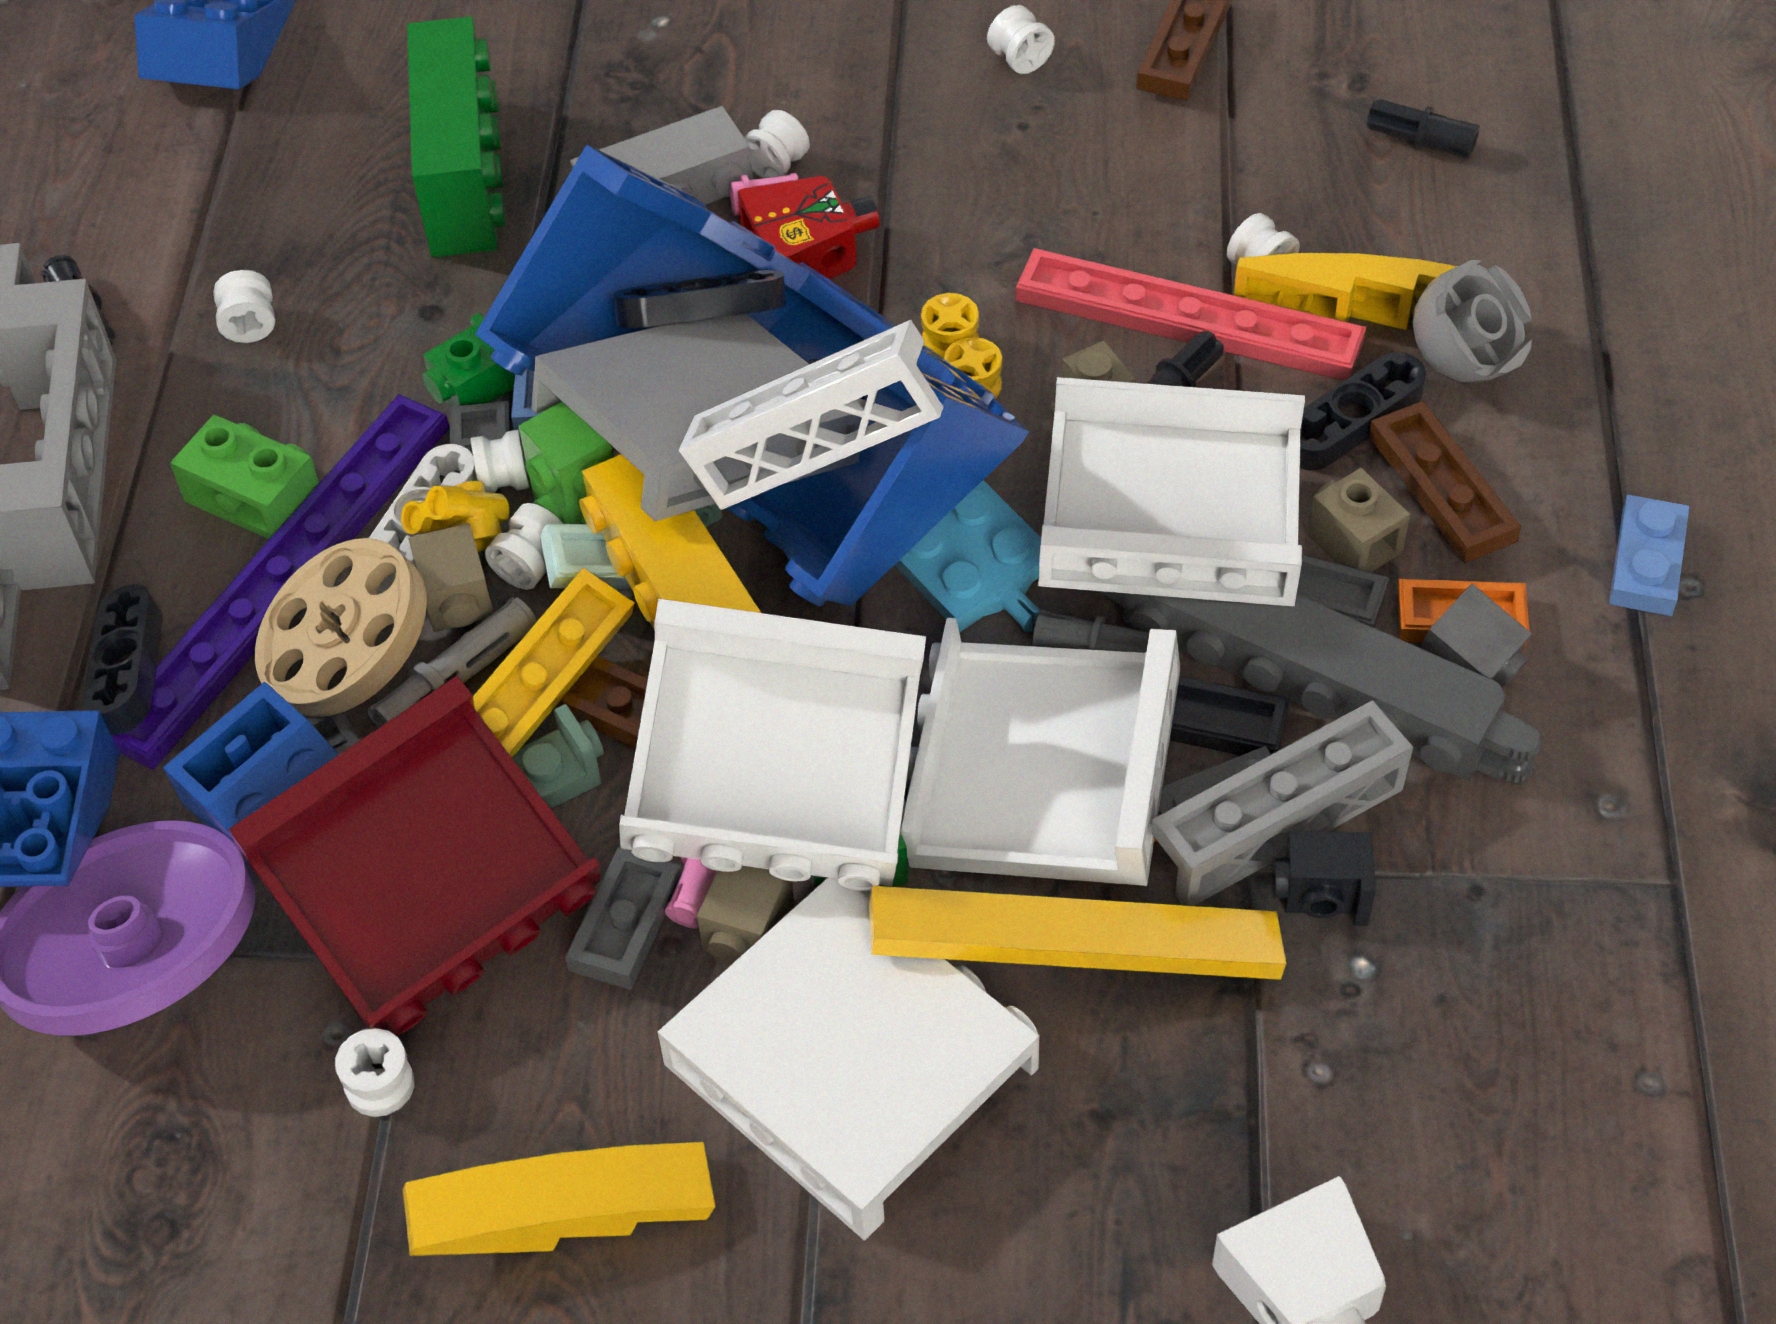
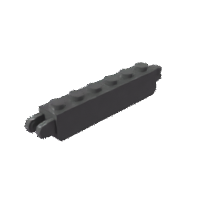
M1098 591L1124 607L1123 625L1134 630L1149 633L1150 629L1176 630L1178 650L1189 654L1197 662L1207 666H1216L1245 679L1258 690L1273 692L1282 697L1290 698L1291 701L1304 706L1309 712L1318 717L1337 720L1373 700L1413 746L1411 755L1423 760L1429 767L1437 771L1450 772L1470 781L1475 770H1478L1498 780L1504 779L1505 783L1511 782L1512 785L1514 783L1521 785L1523 781L1533 775L1534 755L1539 754L1541 733L1537 732V727H1532L1531 723L1525 724L1524 720L1502 711L1506 697L1498 682L1296 594L1295 606L1293 607Z

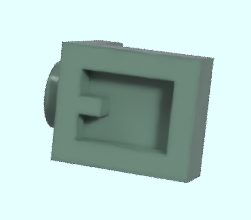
M566 704L554 709L558 730L521 747L512 758L550 809L602 784L597 763V757L604 754L601 741L592 724L587 719L578 723Z

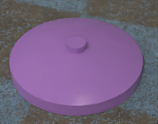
M188 821L147 822L117 829L93 838L69 886H22L0 911L1 1008L12 1020L30 1030L44 1034L74 1036L93 1034L126 1026L177 1002L207 980L226 961L248 928L255 905V885L241 852L234 842L220 831L203 824Z

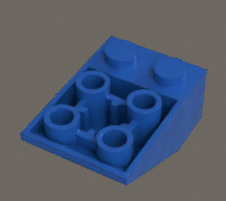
M154 0L153 5L134 14L138 78L241 89L260 77L296 0Z
M263 682L166 764L163 769L182 804L204 825L220 831L234 842L228 830L229 828L339 754L300 712L270 685ZM243 856V858H244L246 864L252 869V867L250 866V864L247 862V860H246L245 857Z
M99 710L0 712V887L69 886L110 807L120 754Z

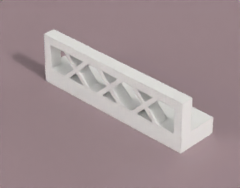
M909 320L694 416L679 448V452L722 510L938 419L941 416L943 405L916 365L924 339L912 320ZM901 380L917 405L904 411H898L874 402L879 389ZM865 395H868L867 401L859 399ZM833 409L862 417L859 429L848 435L821 428L819 425L822 414ZM812 419L811 424L805 423V421ZM869 420L876 422L868 426ZM778 433L806 441L804 453L794 458L766 451L765 448L768 438ZM758 442L757 448H756V447H753V446H750V445L755 444V443ZM814 444L821 445V446H819V447L813 449V448H814ZM727 456L752 464L750 476L729 485L713 461ZM761 467L766 468V470L760 472Z

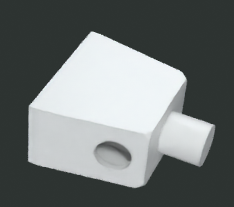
M1340 1176L1217 1234L1212 1265L1217 1274L1259 1324H1366L1364 1320L1372 1317L1380 1309L1386 1288L1384 1275L1347 1187Z

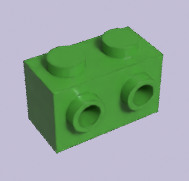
M561 401L519 425L526 459L525 466L530 478L534 504L548 509L563 524H587L579 504L580 499L587 497L582 471L613 458V448L611 444Z
M215 414L170 462L184 502L267 539L274 535L319 484L314 461L302 448L294 444L284 445L261 435L248 424H235Z

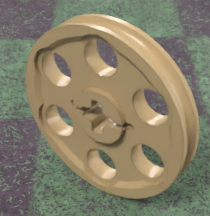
M370 538L353 539L336 544L311 558L281 587L264 615L255 646V665L261 683L266 682L298 712L311 717H325L342 713L372 697L400 670L410 656L420 636L427 608V592L421 573L410 560L405 558L392 545ZM353 565L348 578L342 584L334 587L338 575L344 569ZM396 573L393 584L386 591L377 595V590L382 581L390 574ZM307 608L302 621L294 628L288 630L293 617L300 610ZM331 612L340 618L341 626L332 617ZM394 623L393 631L388 639L382 644L374 646L381 630ZM339 628L348 635L350 642L341 636ZM303 659V664L298 673L290 680L285 681L289 668L298 660ZM347 667L343 680L336 687L328 690L329 682L334 674Z

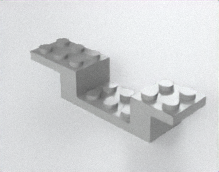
M20 243L0 245V383L2 387H10L19 410L40 408L45 433L44 439L37 440L35 444L36 461L0 464V690L10 689L21 590L95 583L116 368V356L86 279L36 283Z

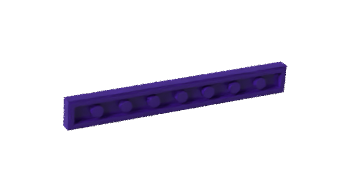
M398 394L156 666L152 704L147 717L132 730L122 734L111 735L121 754L152 770L158 766L255 654L256 639L260 625L268 607L281 587L311 558L336 544L353 540L418 466L423 457L450 429L446 414Z

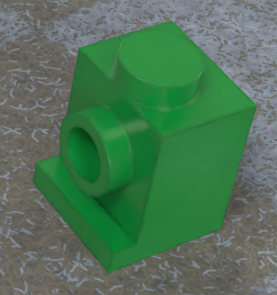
M480 312L470 317L471 327L423 354L427 369L422 374L424 384L431 396L440 404L445 401L450 406L490 403L514 389L515 374L493 361L490 356L495 349L475 335L485 318Z

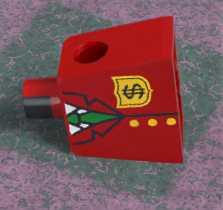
M823 176L738 190L741 226L776 247V251L800 265L803 262L828 279L853 269L857 263L855 235L877 229L880 225L878 211L870 195L842 203L829 178Z

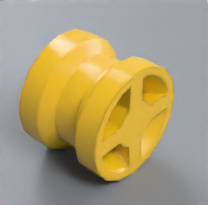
M944 293L929 299L922 307L921 325L923 328L922 337L924 345L942 358H944L945 351L952 343L968 337L979 338L977 332L979 311L977 305L969 297L957 293Z
M968 337L952 343L947 348L944 355L946 361L965 374L970 373L972 376L969 377L986 387L996 396L994 399L999 396L1002 388L1000 374L1003 357L1000 349L993 342L984 338Z

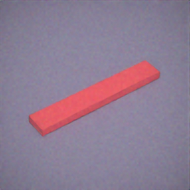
M1036 248L1033 249L1016 286L1017 302L1186 343L1195 335L1207 330L1214 333L1216 339L1223 344L1224 352L1343 381L1353 374L1366 332V327Z

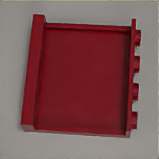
M458 675L228 829L239 851L367 1028L387 1030L395 1036H399L417 1025L428 1013L424 1006L446 990H448L451 996H454L477 982L485 973L482 965L501 951L505 950L510 956L527 947L540 935L541 929L538 925L560 910L564 916H567L587 904L597 893L594 885L600 882V863L595 857L591 859L586 857L475 710L473 695Z

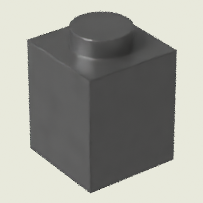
M1471 584L1429 629L1421 647L1432 654L1492 679L1504 688L1529 660L1520 651L1532 633L1474 584Z

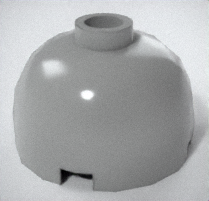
M1480 260L1465 262L1431 281L1419 298L1414 311L1413 328L1415 341L1423 358L1437 373L1458 382L1479 383L1504 375L1521 366L1531 350L1532 339L1524 342V324L1532 321L1531 313L1520 287L1505 270L1495 265L1486 269L1481 265H1477Z

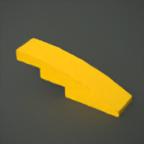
M1291 253L1241 257L1236 266L1234 296L1347 323L1349 318L1353 317L1407 330L1411 315L1414 314L1415 306L1428 284L1439 275L1457 266L1420 259L1356 253Z
M704 1142L630 1145L555 1153L482 1165L409 1181L403 1187L410 1256L553 1251L560 1238L630 1236L638 1222L707 1220L715 1208Z

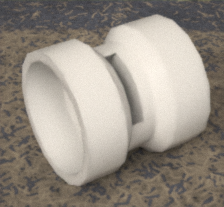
M532 503L522 504L509 520L510 530L507 533L498 534L485 550V558L489 566L507 583L525 590L533 589L546 573L540 534L545 524H563L561 520L540 505Z

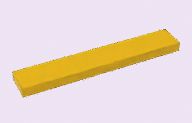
M872 886L869 898L871 955L1280 980L1286 967L1277 911Z

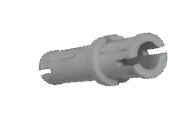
M511 597L502 607L471 631L465 633L458 641L428 664L419 662L409 670V678L379 702L368 707V714L377 729L457 675L463 683H466L483 668L490 665L496 658L521 640L535 625L537 620L531 609L521 599Z

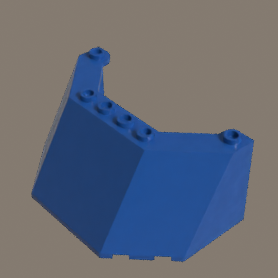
M586 145L475 335L495 349L490 356L493 361L506 370L522 376L526 369L534 371L535 356L653 328H624L617 325L614 293L619 290L758 270H774L784 273L786 305L774 310L747 313V315L806 361L811 359L821 360L891 329L896 325L803 262L800 265L776 251V247L755 233L733 220L729 223L705 208V203L685 191ZM924 344L916 365L943 405L940 418L860 451L858 463L779 485L726 508L746 521L751 522L755 518L767 527L763 536L769 542L784 550L789 560L785 570L794 578L789 585L790 588L799 596L817 606L822 607L826 600L852 606L1024 441L1030 432L1023 424L1014 420L1015 416L1004 404L994 399L996 396L990 390ZM901 380L879 389L874 402L898 411H904L917 405ZM869 420L868 426L876 422Z

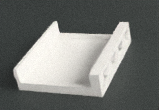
M1057 377L1045 516L1041 536L1038 586L1294 607L1302 566V545H1298L1300 428L1305 396Z
M659 599L654 623L655 642L625 815H621L619 824L621 849L632 850L634 856L652 862H667L672 860L673 856L699 859L702 865L717 871L732 872L740 870L742 866L769 869V873L774 877L788 881H805L810 878V875L838 879L840 885L859 891H871L872 886L879 885L892 887L898 860V841L926 637Z
M947 618L942 642H934L930 650L929 675L933 681L930 694H922L919 700L917 715L918 729L921 732L919 747L910 748L906 779L907 785L910 788L907 801L903 803L900 833L907 847V858L910 868L1147 886L1155 838L1152 834L1153 818L1157 817L1159 812L1180 676L1176 630L1150 629L1146 653L965 643L961 642L956 618Z
M827 878L658 1031L664 1065L865 1241L884 1222L883 1201L1019 1067H1022L1031 1076L1038 1070L1039 1035L1035 1025L1026 1014L1014 1006H1008L1007 1008L1002 1006L986 993L980 979L970 969L961 964H957L954 967L945 959L871 955L869 919L871 891L849 889L840 885L838 879Z

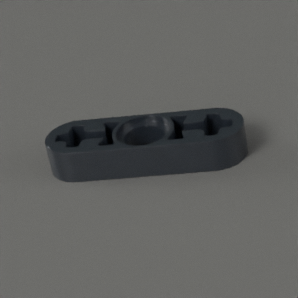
M758 270L622 289L614 293L617 325L624 328H646L778 309L786 305L784 273L774 270Z
M1387 353L1304 407L1300 428V468L1319 470L1329 466L1370 438L1369 431L1372 420L1420 402L1426 378V370L1422 362L1407 353ZM1387 380L1391 381L1392 383L1386 387ZM1357 403L1365 406L1370 411V414L1363 418H1351L1344 415L1339 408L1345 404ZM1323 435L1321 443L1318 440H1316L1317 438Z
M139 584L125 585L114 590L102 600L97 609L83 705L86 711H100L111 735L122 734L138 726L147 717L152 704L163 613L147 588ZM135 651L126 660L113 665L119 658H121L125 654Z

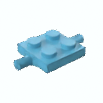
M983 480L894 566L945 619L956 618L959 633L982 617L1002 610H1006L1025 632L1034 630L1033 624L1036 625L1040 609L1025 593L1031 584L1039 578L1041 537Z

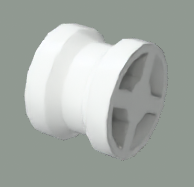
M1013 5L1003 10L994 19L987 33V43L996 54L1002 57L1006 56L1008 65L1015 72L1027 74L1037 70L1046 62L1052 53L1055 36L1046 25L1036 22L1033 13L1026 7Z
M772 110L767 113L759 124V130L754 129L744 136L750 146L752 171L762 178L784 176L789 171L790 161L801 159L810 147L809 137L804 127L792 115L782 110Z
M1257 213L1247 218L1237 228L1228 244L1227 257L1237 266L1241 257L1299 253L1300 243L1298 238L1291 233L1275 230V224L1268 216Z
M249 270L232 271L220 277L215 283L213 291L214 301L218 308L216 323L219 332L225 338L241 343L255 342L267 337L275 325V314L271 305L272 289L270 282L263 275Z
M519 429L507 431L501 439L489 440L484 436L471 437L477 480L483 482L485 492L495 493L499 487L512 486L516 490L529 489Z
M378 1028L366 1029L351 1035L340 1046L335 1058L336 1073L344 1087L348 1101L355 1110L363 1115L372 1117L386 1116L401 1109L410 1099L415 1087L414 1073L407 1061L406 1051L397 1036L387 1030ZM380 1063L384 1069H375L371 1064Z

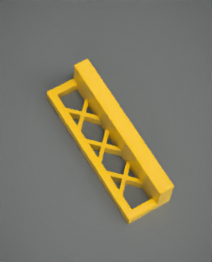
M582 568L473 696L475 710L512 758L632 615L635 602L584 568Z

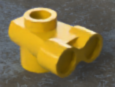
M468 481L455 486H433L428 491L425 501L407 502L401 512V523L403 529L411 535H422L470 523L477 552L486 550L494 538L502 533L500 524L509 519L510 511L508 501L503 494L485 492L484 484L481 481Z

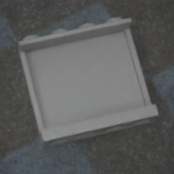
M747 314L661 325L535 356L531 409L537 414L561 401L565 403L644 474L641 509L654 521L716 504L679 452V448L694 416L810 364ZM833 409L822 414L819 427L848 435L859 429L862 417ZM812 419L805 421V423L811 424ZM778 433L768 438L765 450L794 458L804 453L806 441ZM758 442L755 443V444H752V445H750V446H753V447H756V448H757ZM814 444V448H813V449H815V448H817V447H819V446H821V445ZM860 452L789 482L858 463ZM727 456L713 461L729 485L750 476L752 468L750 463ZM761 467L760 472L766 470V468Z

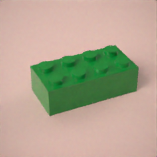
M473 16L407 23L412 178L431 258L498 250L497 227L506 226V213L502 192L495 193L494 188L504 187V178L500 154H494V151H492L502 149L498 117H492V113L499 112L495 79L490 80L489 75H484V72L491 71L487 38L477 39Z

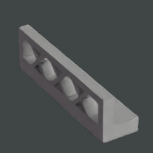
M1372 700L1153 818V836L1178 867L1175 896L1183 906H1195L1273 862L1274 857L1285 856L1289 831L1328 832L1399 793L1404 787L1413 746Z

